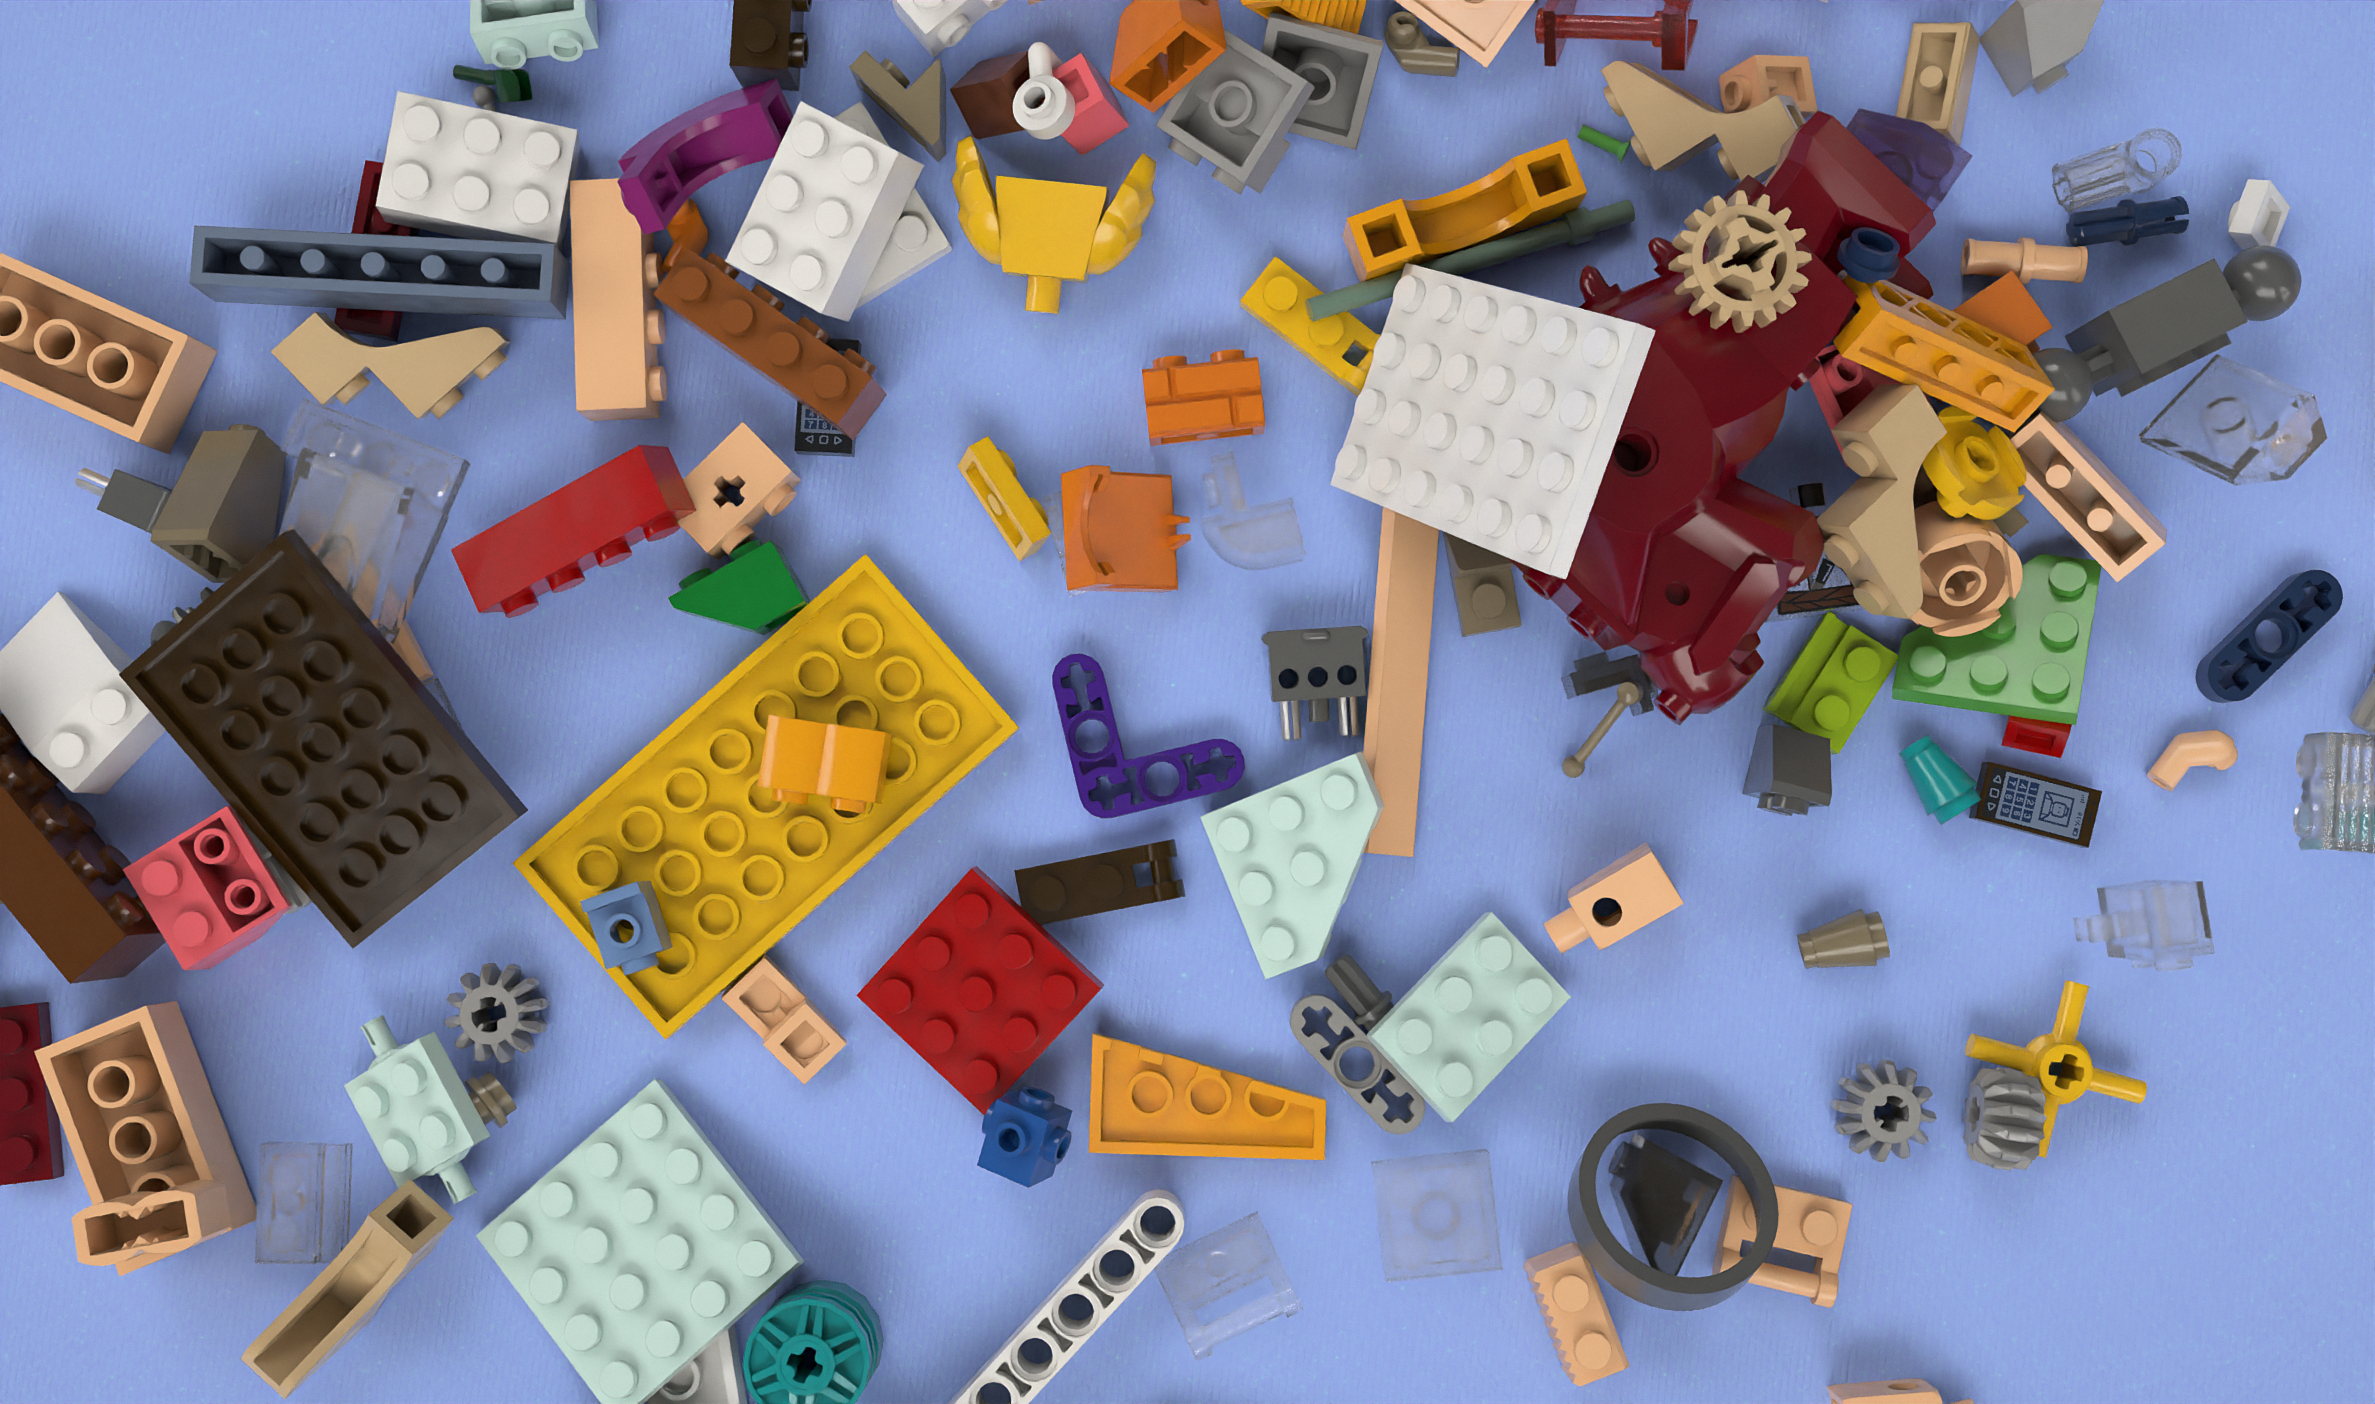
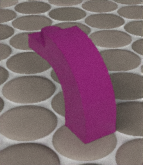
M777 78L727 93L677 116L642 138L618 160L623 171V175L617 181L621 188L622 201L628 212L635 216L644 235L664 230L683 203L695 191L710 181L737 168L775 157L793 119V113Z

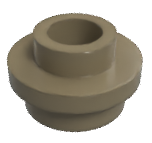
M487 1072L478 1080L472 1076L465 1081V1085L470 1092L468 1095L484 1125L493 1121L499 1128L505 1126L508 1123L506 1117L515 1111L517 1107L500 1082L490 1072Z

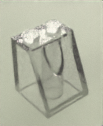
M302 447L297 458L279 535L294 529L389 643L394 644L449 516L414 488Z

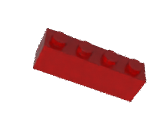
M638 445L452 548L451 552L478 612H504L506 618H512L536 608L539 605L537 597L550 590L553 593H558L581 584L586 579L583 574L586 570L596 565L608 567L629 558L633 554L630 547L645 538L648 542H652L675 533L680 529L678 521L697 510L669 448Z

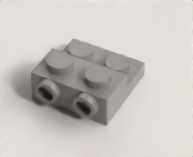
M1224 29L1226 51L1174 95L1156 126L1174 137L1168 148L1195 166L1199 164L1202 157L1215 164L1217 168L1213 172L1212 177L1241 195L1247 185L1261 193L1289 149L1291 143L1285 140L1284 137L1315 89V86Z

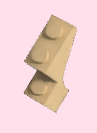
M1614 61L1601 69L1608 83V86L1604 87V94L1609 105L1619 117L1625 116L1635 133L1630 140L1637 157L1646 167L1652 165L1654 171H1673L1720 142L1722 148L1717 151V155L1721 165L1732 180H1742L1749 174L1762 183L1768 179L1776 168L1782 145L1802 124L1806 123L1792 96L1777 94L1754 108L1728 114L1709 105L1642 64Z
M314 312L270 352L322 405L333 404L337 400L344 406L349 404L371 384L365 377L371 370L417 419L426 418L431 412L437 419H440L465 397L458 388L476 374L483 381L508 359L501 350L511 341L496 328L478 327L393 346L376 347L363 343L344 332L326 313Z
M1879 384L1831 430L1843 448L1842 457L1845 463L1861 477L1816 520L1825 541L1824 552L1835 565L1843 569L1855 587L1853 594L1857 602L1873 615L1910 619L1923 603L1913 504L1914 485L1925 457L1933 446L1947 433V430L1918 385Z
M409 1179L367 1216L360 1229L339 1255L252 1342L243 1353L241 1360L280 1396L286 1399L371 1321L389 1291L433 1251L454 1218Z

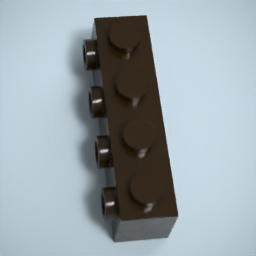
M734 0L729 66L742 88L777 78L782 90L799 91L800 69L807 67L809 56L807 33H803L804 12L811 11L812 0Z

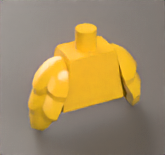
M972 135L957 142L955 155L956 170L951 182L955 197L960 206L957 215L960 226L969 243L989 263L1002 265V271L1007 275L1028 277L1025 311L1059 314L1062 281L1087 283L1089 274L1102 275L1114 269L1129 256L1143 236L1142 225L1155 203L1153 185L1156 178V161L1146 153H1143L1135 162L1108 207L1110 191L1107 187L997 175L995 196L982 155Z

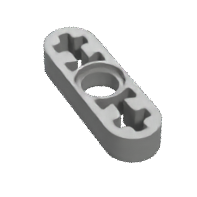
M1309 994L1300 998L1294 1004L1290 1012L1289 1023L1295 1038L1382 1129L1392 1134H1405L1414 1130L1421 1123L1425 1113L1423 1097L1367 1039L1365 1033L1332 999L1322 994ZM1309 1006L1315 1011L1321 1010L1324 1006L1330 1010L1331 1013L1326 1018V1022L1338 1036L1341 1034L1344 1026H1347L1353 1032L1351 1036L1342 1039L1335 1045L1329 1058H1326L1320 1050L1329 1046L1330 1043L1316 1030L1309 1035H1306L1301 1030L1306 1024L1302 1012ZM1352 1047H1363L1373 1057L1374 1064L1371 1073L1361 1080H1351L1345 1077L1340 1069L1341 1056ZM1385 1069H1388L1393 1074L1392 1078L1383 1082L1389 1090L1398 1097L1406 1092L1412 1097L1407 1103L1411 1114L1405 1120H1402L1397 1115L1389 1120L1386 1119L1383 1114L1387 1111L1388 1106L1375 1090L1369 1100H1366L1361 1095V1092L1372 1088L1378 1083Z

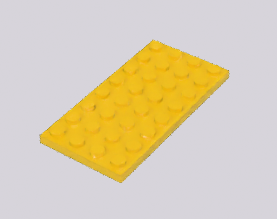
M865 554L517 858L513 865L666 1040L677 1033L763 955L771 950L1018 732L1020 727L876 564ZM768 715L870 729L892 734L882 804L867 802L865 813L830 809L831 797L809 793L807 805L771 800L773 788L757 786ZM637 881H651L673 948L656 953L660 964L625 976L622 966L606 969L588 914L583 912L580 901ZM623 919L616 927L621 941L628 942L633 937L634 928L628 920Z

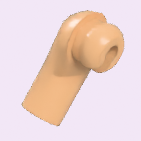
M2219 730L2181 733L2173 738L2149 770L2147 777L2159 787L2167 791H2173L2191 766H2216L2219 771L2226 770L2236 762L2238 751L2234 746L2232 737Z

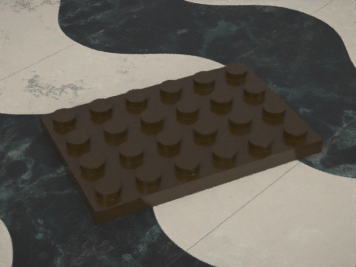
M294 529L279 535L119 673V676L352 948L363 942L528 811L525 805Z

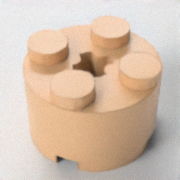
M1933 501L1916 508L1914 513L1923 603L1910 619L1917 625L1921 624L1931 628L1935 634L1946 637L1968 635L1988 627L2001 616L1998 610L2011 596L2014 600L2020 591L2023 569L2018 554L1994 520L1975 518L1968 513L1961 518H1955L1943 510L1938 501Z

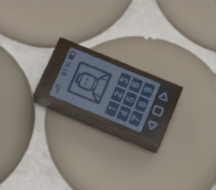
M1982 762L1977 781L1978 785H1976L1975 789L1982 800L1971 806L1970 819L2080 848H2089L2102 791L1993 762Z

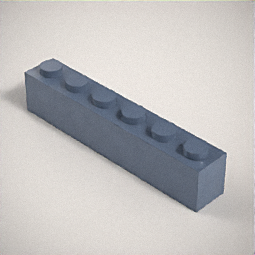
M194 225L189 284L213 301L224 303L566 320L569 262L555 244Z

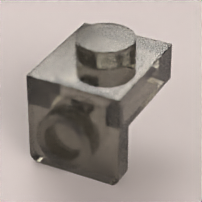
M1607 651L1573 661L1576 672L1561 677L1567 700L1620 685L1627 681H1636L1643 688V697L1638 703L1629 705L1632 715L1637 716L1654 711L1652 699L1658 696V689L1639 667L1638 654L1611 662Z

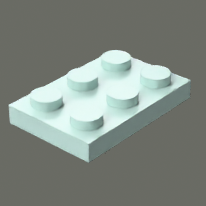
M1492 912L1484 913L1369 1031L1366 1037L1445 1122H1454L1571 996Z

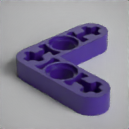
M1070 654L1062 658L1055 666L1052 674V686L1079 797L1083 807L1091 815L1102 819L1116 818L1222 792L1234 787L1241 779L1245 769L1244 757L1241 750L1233 742L1225 739H1211L1125 760L1105 676L1099 663L1085 654ZM1080 664L1084 673L1094 672L1095 681L1088 683L1086 686L1090 704L1098 699H1102L1104 709L1103 711L1085 710L1069 718L1067 707H1079V703L1074 689H1064L1062 680L1071 676V666ZM1088 720L1102 722L1109 731L1107 745L1097 753L1084 752L1076 743L1075 734L1078 727ZM1213 749H1220L1223 757L1233 756L1235 767L1227 770V780L1217 782L1213 773L1196 776L1201 788L1191 791L1187 790L1188 772L1180 756L1193 754V766L1208 762L1210 760L1209 751ZM1158 762L1172 764L1179 774L1177 788L1167 796L1153 794L1145 783L1147 770ZM1137 768L1136 784L1145 799L1144 802L1132 805V792L1116 796L1114 798L1115 807L1104 810L1101 801H1091L1089 791L1098 788V778L1107 776L1109 782L1113 785L1129 782L1124 774V770Z

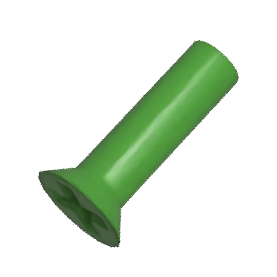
M1584 124L1577 136L1579 139L1616 155L1620 164L1631 145V141L1623 143Z

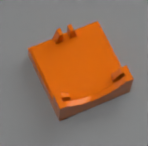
M1088 465L1061 473L1067 591L1164 593L1178 590L1176 550L1191 540V534L1177 535L1176 526L1190 523V517L1174 514L1172 475L1110 471V466Z

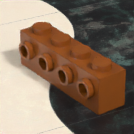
M687 247L653 295L674 315L854 441L887 396V393L872 377L877 370L876 367L850 348L842 356L826 345L831 336L808 318L802 316L795 323L780 312L785 304L764 287L756 284L749 291L736 282L735 279L740 273L715 253L711 252L704 259Z

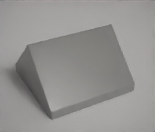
M1271 12L1261 52L1315 86V89L1288 132L1356 150L1384 41Z

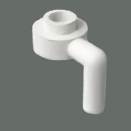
M1036 42L1028 50L1030 79L1024 82L1015 94L1013 114L1016 121L1031 136L1046 140L1059 136L1070 126L1075 115V100L1071 92L1057 78L1053 77V70L1063 65V61L1047 44ZM1045 97L1043 104L1034 109L1037 102Z

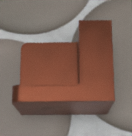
M1028 50L980 61L950 88L974 138L983 139L1025 130L1014 117L1013 100L1021 85L1030 79ZM1041 100L1037 102L1034 109L1042 105Z

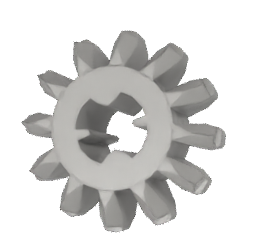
M488 963L482 965L480 977L474 973L464 974L460 981L465 993H451L446 999L451 1006L460 1009L459 1015L446 1018L444 1023L448 1028L461 1026L464 1031L457 1037L455 1046L463 1049L475 1043L474 1058L479 1062L488 1060L494 1053L500 1063H505L513 1060L515 1049L522 1053L533 1050L535 1044L530 1033H542L548 1027V1024L543 1019L535 1017V1011L549 1007L550 1001L548 998L533 1000L530 995L538 988L540 980L537 977H529L520 982L521 967L516 964L507 965L501 973L496 963ZM504 1005L506 1017L492 1021L489 1015V1008Z
M1882 1059L1877 1065L1876 1071L1864 1062L1856 1065L1859 1083L1846 1077H1841L1838 1080V1085L1841 1089L1849 1094L1846 1100L1836 1098L1832 1099L1830 1104L1832 1109L1846 1113L1845 1117L1836 1122L1834 1129L1841 1135H1851L1849 1149L1858 1154L1869 1149L1872 1159L1878 1162H1885L1890 1150L1901 1159L1910 1157V1147L1907 1139L1920 1144L1929 1142L1926 1133L1918 1129L1921 1121L1930 1123L1937 1119L1935 1112L1920 1107V1105L1930 1099L1933 1093L1930 1088L1925 1086L1914 1087L1918 1075L1916 1071L1905 1067L1897 1072L1893 1061ZM1886 1102L1892 1105L1890 1115H1881L1880 1119L1874 1117L1875 1106H1884Z
M2000 1067L1996 1069L1982 1068L1976 1078L1969 1084V1096L1964 1100L1966 1109L1962 1119L1965 1124L1963 1140L1967 1145L1966 1150L1971 1160L1991 1166V1168L2011 1171L2012 1168L2026 1170L2032 1163V1160L2036 1159L2039 1155L2040 1140L2045 1138L2043 1126L2047 1119L2044 1115L2046 1097L2041 1091L2042 1087L2037 1077L2026 1075L2014 1069Z

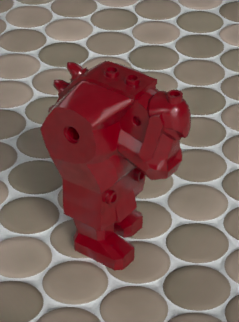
M1819 110L1805 124H1802L1782 145L1776 168L1764 184H1761L1748 174L1723 199L1727 205L1728 198L1738 190H1744L1748 205H1752L1763 194L1770 196L1768 209L1770 213L1775 215L1787 207L1792 211L1789 219L1784 224L1787 229L1791 231L1804 228L1806 235L1796 242L1795 246L1797 251L1811 253L1812 260L1796 270V272L1804 275L1809 280L1808 284L1797 293H1791L1797 303L1783 314L1776 311L1777 319L1760 328L1753 319L1751 327L1742 333H1736L1732 324V318H1729L1726 323L1714 329L1710 327L1712 312L1705 308L1700 313L1692 316L1689 313V309L1696 300L1693 294L1690 292L1685 295H1676L1674 291L1685 280L1684 273L1669 270V263L1677 256L1684 254V252L1677 249L1668 240L1660 237L1651 239L1648 244L1649 252L1657 264L1654 271L1659 277L1622 292L1617 283L1609 287L1596 268L1589 265L1584 267L1579 279V287L1585 303L1579 306V308L1638 323L1656 331L1567 578L1563 579L1546 574L1508 558L1524 573L1522 577L1533 591L1546 600L1551 599L1567 614L1566 619L1568 623L1582 637L1592 642L1595 641L1604 651L1625 644L1639 651V667L1647 674L1655 686L1662 691L1653 700L1655 706L1668 719L1678 725H1681L1690 714H1708L1724 706L1751 681L1764 664L1763 659L1756 650L1761 643L1757 631L1788 589L1801 583L1816 571L1823 553L1825 541L1813 512L1737 477L1773 441L1784 415L1789 388L1791 387L1794 391H1797L1818 371L1822 364L1815 357L1856 315L1854 310L1858 312L1861 309L1856 301L1858 296L1844 282L1848 274L1837 258V251L1841 242L1844 239L1850 238L1855 229L1862 227L1874 228L1889 234L1899 243L1900 250L1897 256L1900 260V266L1896 275L1886 281L1927 300L1934 295L1930 282L1904 258L1936 225L1931 208L1834 116ZM1706 241L1703 247V264L1706 263L1710 253ZM1754 255L1747 259L1743 257L1739 259L1732 258L1722 267L1728 268L1735 264L1737 267L1745 264L1748 265L1757 256ZM1776 259L1771 270L1774 280L1777 271Z

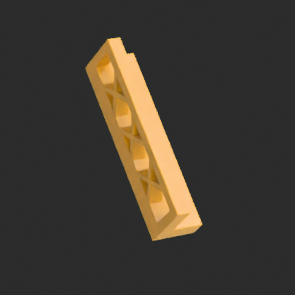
M1849 275L1844 279L1846 285L1858 296L1856 301L1861 309L1833 340L1841 356L1906 385H1918L1922 392L2012 432H2015L2055 390V387L2027 346L1889 281L1879 280L1876 283H1863L1851 278Z

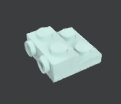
M470 0V34L485 65L494 64L502 69L513 70L522 67L528 58L549 55L559 61H574L582 56L583 50L598 48L597 3L595 0Z

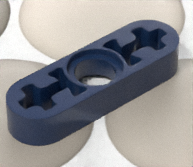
M2309 570L2291 575L2285 579L2200 661L2195 675L2196 684L2200 692L2207 699L2217 703L2241 701L2250 697L2339 611L2343 600V592L2338 580L2323 570ZM2316 587L2318 593L2313 600L2318 606L2299 610L2294 616L2285 612V610L2295 609L2305 599L2306 594L2302 588ZM2264 620L2275 623L2282 633V643L2274 653L2262 650L2256 642V629ZM2244 657L2254 662L2243 664L2233 674L2232 679L2236 686L2221 687L2219 681L2224 674L2219 666L2235 665Z

